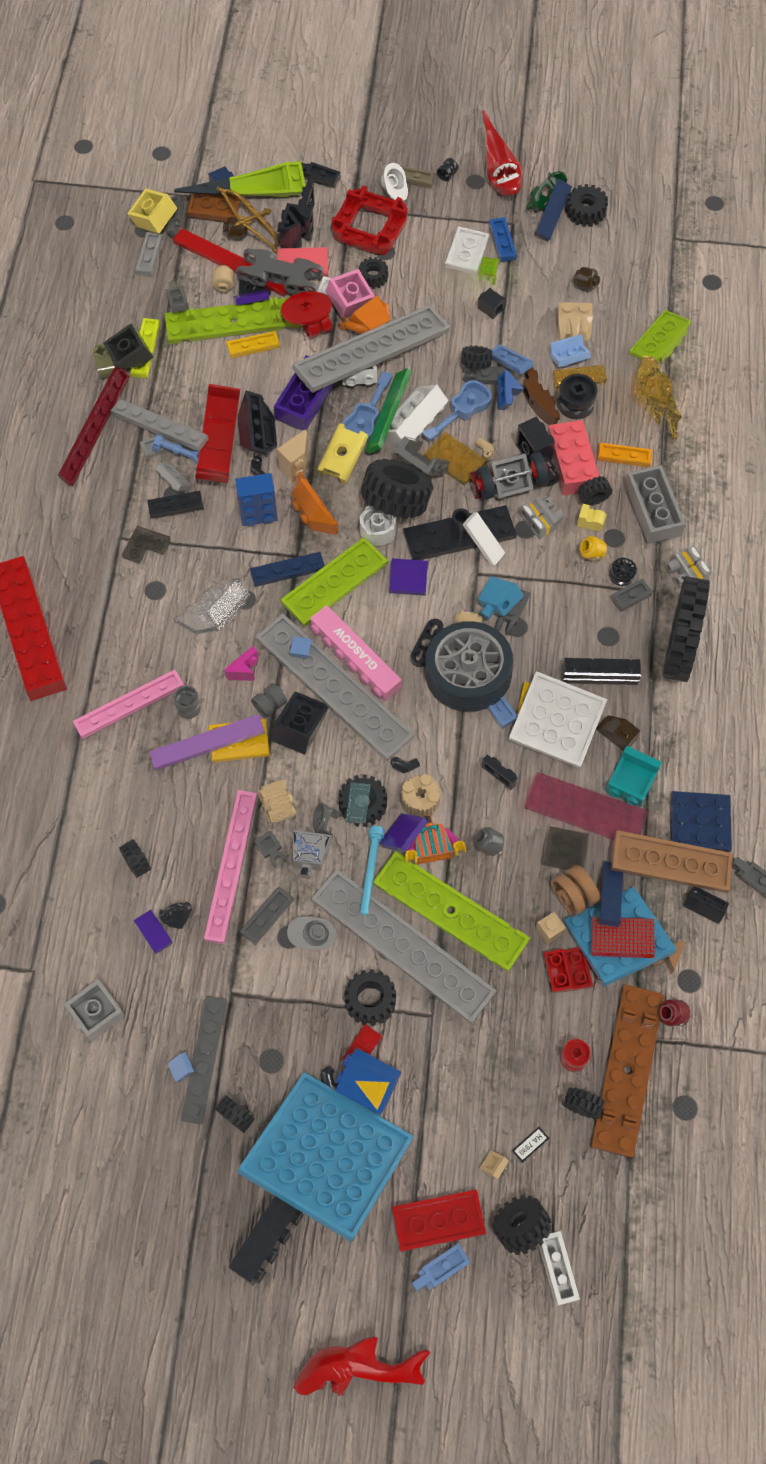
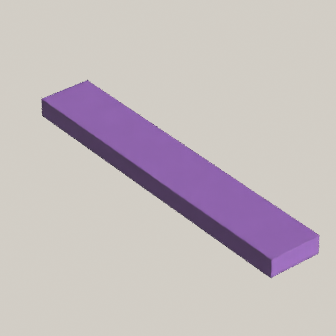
M257 714L149 752L154 769L159 770L264 734L265 731L260 715Z

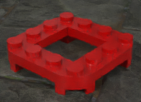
M361 185V188L352 191L349 189L336 217H332L333 238L339 242L371 253L386 255L393 248L407 222L408 208L403 203L402 198L397 197L396 200L369 192L368 186ZM361 207L389 216L382 231L378 232L377 235L351 227Z

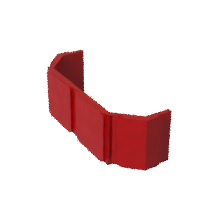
M215 384L208 385L202 433L208 435V441L199 451L196 479L228 483L241 390L239 388Z

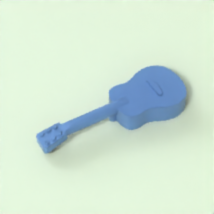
M385 371L381 373L378 388L370 403H358L353 413L342 422V424H345V428L358 434L360 431L366 433L369 436L366 444H368L378 419V410L375 406L392 379V374Z
M471 380L466 382L459 394L451 400L450 408L453 413L434 428L423 431L422 436L428 441H432L438 436L440 431L456 418L460 417L463 420H468L475 413L486 410L491 404V391L479 381Z

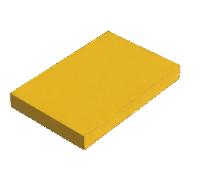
M261 719L265 731L264 734L212 751V763L270 756L266 719ZM231 723L209 725V731Z

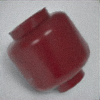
M676 999L664 1001L659 1011L662 1022L671 1027L686 1025L691 1014L688 1004L683 1000Z

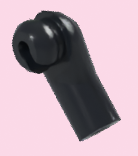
M254 456L250 464L251 473L254 475L266 474L261 470L262 457Z

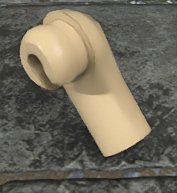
M479 437L475 445L483 449L485 459H492L495 455L494 446Z

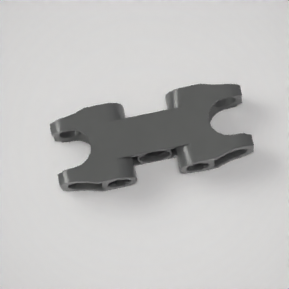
M250 248L244 250V260L253 265L239 266L236 270L239 279L246 282L250 281L252 285L256 284L263 287L269 281L284 285V289L294 295L300 292L317 291V285L314 282L308 281V279H320L324 275L323 267L310 260L296 258L293 263L277 260L276 255L271 251Z

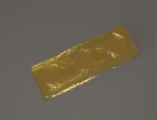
M604 365L553 370L555 388H560V384L565 377L578 373L592 378L596 384L607 382Z

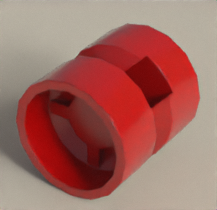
M329 315L316 323L302 325L309 339L319 336L320 332L324 334L332 331Z
M570 1040L561 1052V1064L570 1072H579L590 1059V1047L583 1040Z

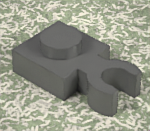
M272 831L254 841L265 859L269 856L271 857L273 867H278L275 862L277 858H281L284 863L286 862L285 855L282 852H278L282 849V846Z

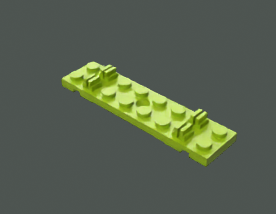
M270 297V300L241 305L232 304L200 309L190 307V310L187 309L183 312L164 313L169 344L182 343V340H189L191 342L210 338L283 330L284 327L293 329L303 326L291 324L282 317L281 306L289 297L280 299Z
M396 851L373 882L374 886L506 972L510 971L530 941L529 936L518 929H514L509 923L481 907L417 864L414 865L409 860L408 863H405V857ZM453 907L455 912L450 914L447 909Z

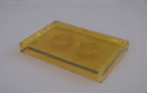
M447 432L423 455L431 462L434 457L450 461L446 474L463 486L469 482L470 472L477 471V468L483 467L487 463L485 458Z

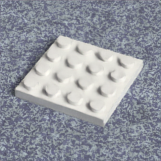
M536 671L508 740L580 769L607 699Z

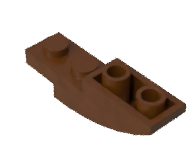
M531 367L524 372L525 380H523L524 390L522 392L528 404L540 419L548 425L558 424L560 413L555 409L554 397L550 395L549 390L543 391L542 384L538 382V372Z

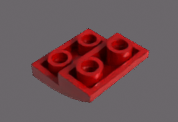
M579 947L544 952L553 993L593 987L587 959Z

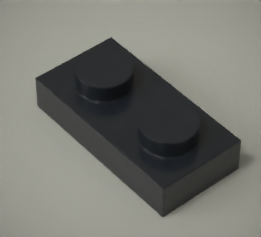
M487 754L482 760L481 767L512 790L517 783L518 777H516V774L511 769L503 767L497 758L490 757Z

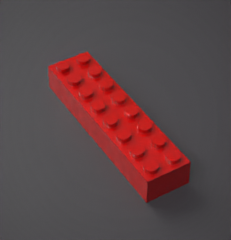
M24 555L1 562L0 608L30 701L67 690Z

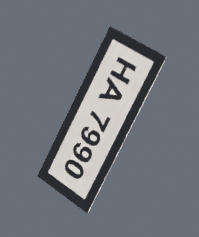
M538 1126L512 1152L523 1163L550 1138Z

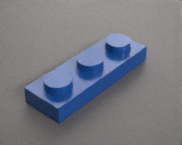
M506 218L490 219L489 226L500 262L516 260L517 253Z

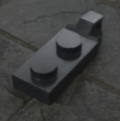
M301 162L305 178L335 188L341 177L340 171L314 162L307 164Z

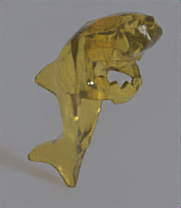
M643 356L635 373L634 392L642 403L650 406L657 424H660L664 411L668 419L671 436L674 440H677V426L682 416L677 409L672 395L671 381L668 375L662 371L654 357Z

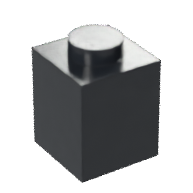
M489 288L478 297V309L492 319L504 310L505 298L493 289Z

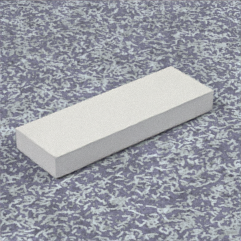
M473 512L464 522L463 526L489 564L495 566L505 552L477 512Z

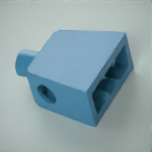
M491 576L478 599L483 606L480 615L486 620H489L493 614L505 616L524 596L518 585Z

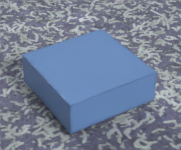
M293 636L290 656L309 658L312 639Z
M186 1053L179 1054L168 1063L175 1082L182 1081L194 1072Z

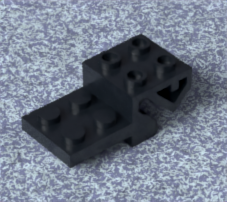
M307 180L306 186L302 188V199H299L298 204L287 203L285 210H282V221L278 223L277 232L280 233L278 244H281V248H301V236L307 241L312 239L314 232L313 209L315 206L314 181Z

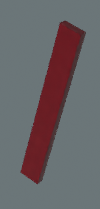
M115 365L58 473V476L68 486L74 485L111 414L110 410L115 406L130 377L123 368H117Z

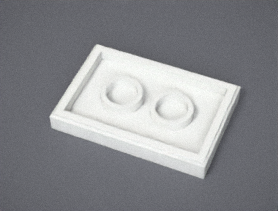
M458 226L445 262V268L477 275L490 234Z

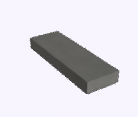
M278 887L239 931L240 934L256 945L293 903L294 898Z

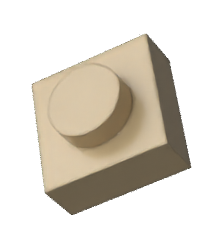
M490 1150L479 1169L483 1173L498 1179L509 1160Z

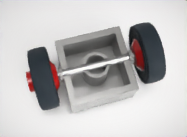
M538 452L530 455V467L528 466L526 454L520 453L487 462L488 467L477 468L476 484L484 499H491L494 496L502 498L532 490L531 475L536 485L546 484L548 482V466L542 454Z

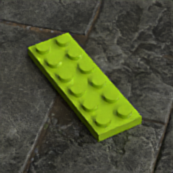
M363 537L280 599L281 604L303 627H306L310 624V618L326 605L331 608L388 564V560Z

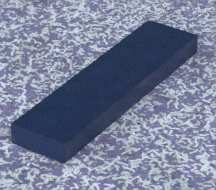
M558 178L534 234L546 241L551 239L569 192L572 189L571 185Z
M604 861L599 924L619 927L621 923L623 872L611 870L612 862Z

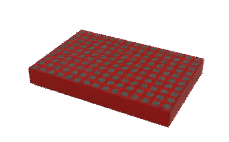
M592 917V956L654 958V919L621 918L620 926L614 927L599 924V917Z

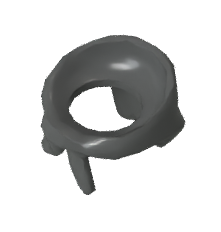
M324 803L318 804L313 816L315 833L332 836L333 833L325 830L324 827L330 817L337 819L342 817V814Z

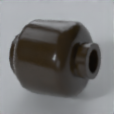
M229 217L227 222L223 223V232L226 233L228 239L242 240L244 236H247V228L243 224L235 226V223L239 221L237 217Z
M581 267L575 273L574 283L579 289L592 291L599 285L600 276H598L596 269Z

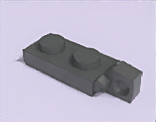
M181 194L171 197L177 210L165 225L167 233L172 238L179 232L178 227L181 225L184 197Z
M175 281L168 282L170 289L165 290L172 312H183L189 309L182 286L177 287Z
M736 857L732 862V868L738 872L737 875L766 898V871L755 862L751 863L747 860L745 863L742 859Z

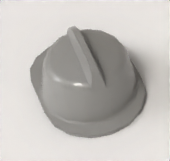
M302 916L291 921L287 929V936L296 947L324 950L334 943L336 929L327 919Z

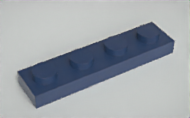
M316 552L250 568L254 587L316 573L325 565L321 552Z

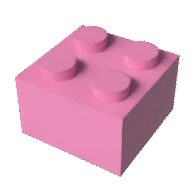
M359 269L330 279L326 288V293L341 318L352 315L353 312L375 297Z

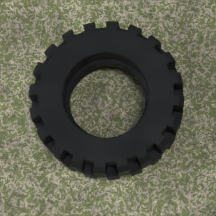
M378 459L369 464L361 486L362 497L369 506H373L375 510L382 511L384 514L402 518H415L423 514L427 509L433 490V483L428 474L412 464L409 465L395 459Z

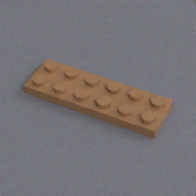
M617 830L614 838L611 870L728 893L730 891L733 853Z

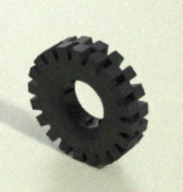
M689 576L684 577L668 641L663 678L688 682L707 608L710 589L709 580Z

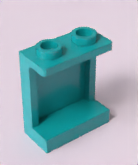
M626 746L605 791L614 798L625 800L631 806L641 807L662 762Z

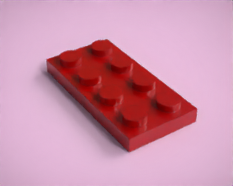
M477 1189L392 1207L400 1252L486 1235Z

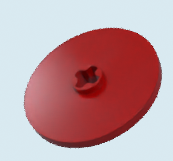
M317 291L300 292L284 301L281 306V314L284 320L291 324L308 325L324 319L330 313L332 304L330 298L324 293Z

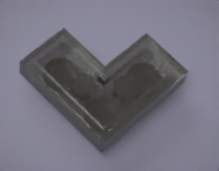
M137 525L122 553V557L139 564L147 549L164 555L171 538L170 536Z

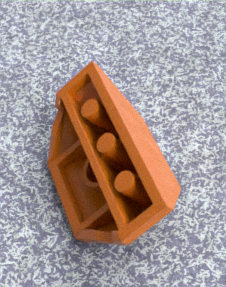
M299 472L292 491V508L295 512H299L303 524H307L311 530L334 535L338 534L337 521L328 511L303 473Z

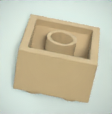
M303 430L277 448L279 469L292 483L296 480L299 472H302L303 475L306 473L309 453L306 430Z

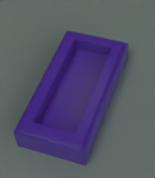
M263 290L233 296L236 305L268 300L269 293Z
M152 910L147 911L134 920L155 954L173 944Z

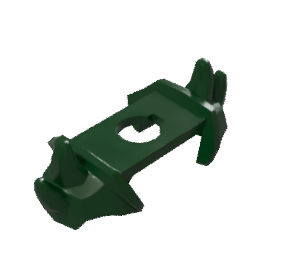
M563 171L549 172L548 178L540 186L532 189L529 194L531 197L530 202L526 205L527 210L536 209L544 211L545 203L549 200L558 178L567 183L568 179ZM543 187L549 189L547 196L542 194Z

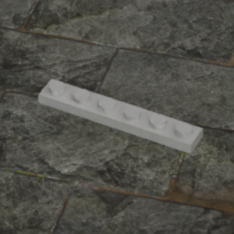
M122 399L110 410L112 416L198 452L208 441V435Z

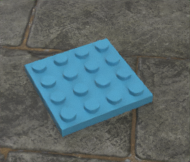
M635 887L622 892L621 918L654 919V958L592 956V917H599L600 903L585 909V912L577 917L570 916L564 919L566 928L604 987L676 953L677 948Z

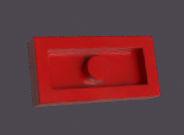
M365 1024L343 1056L342 1061L344 1062L347 1055H352L357 1048L371 1055L382 1039V1035Z

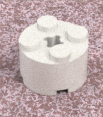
M367 506L360 515L361 537H365L373 546H383L394 540L396 517L384 514L382 511H377L373 506Z

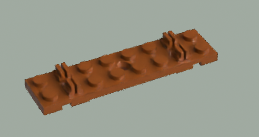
M626 984L623 986L601 1098L605 1103L600 1118L596 1119L590 1148L628 1158L634 1157L659 1028V1011L661 1004L664 1002L665 994ZM626 1066L632 1069L630 1074L625 1073L624 1068Z

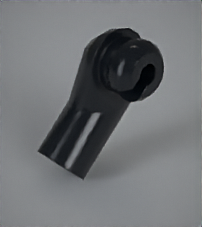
M393 757L390 761L393 769L404 774L420 767L417 758L406 762L399 757Z
M327 1066L320 1073L321 1082L336 1090L338 1084L334 1082L333 1078L335 1071L332 1067Z

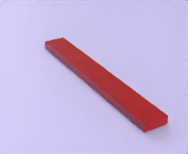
M183 228L173 238L174 244L217 265L228 266L236 274L239 266L253 265L246 262L243 257ZM267 281L266 285L263 286L283 297L288 293L284 289V285Z

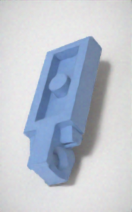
M458 1243L422 1267V1270L418 1272L420 1278L411 1285L416 1292L425 1286L430 1290L469 1265L471 1261Z

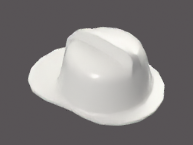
M388 164L381 177L382 187L394 200L400 197L404 201L408 196L405 172L399 164Z

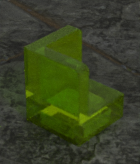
M482 257L480 275L493 276L492 285H495L499 259Z

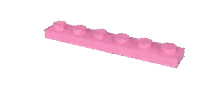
M173 670L74 720L73 723L81 738L84 739L174 693L179 687L184 686L176 670Z

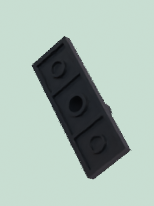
M507 505L477 512L498 543L516 539L517 534ZM459 508L453 512L451 518L403 528V535L411 560H425L477 548L478 546L463 526L472 513H469L466 509Z

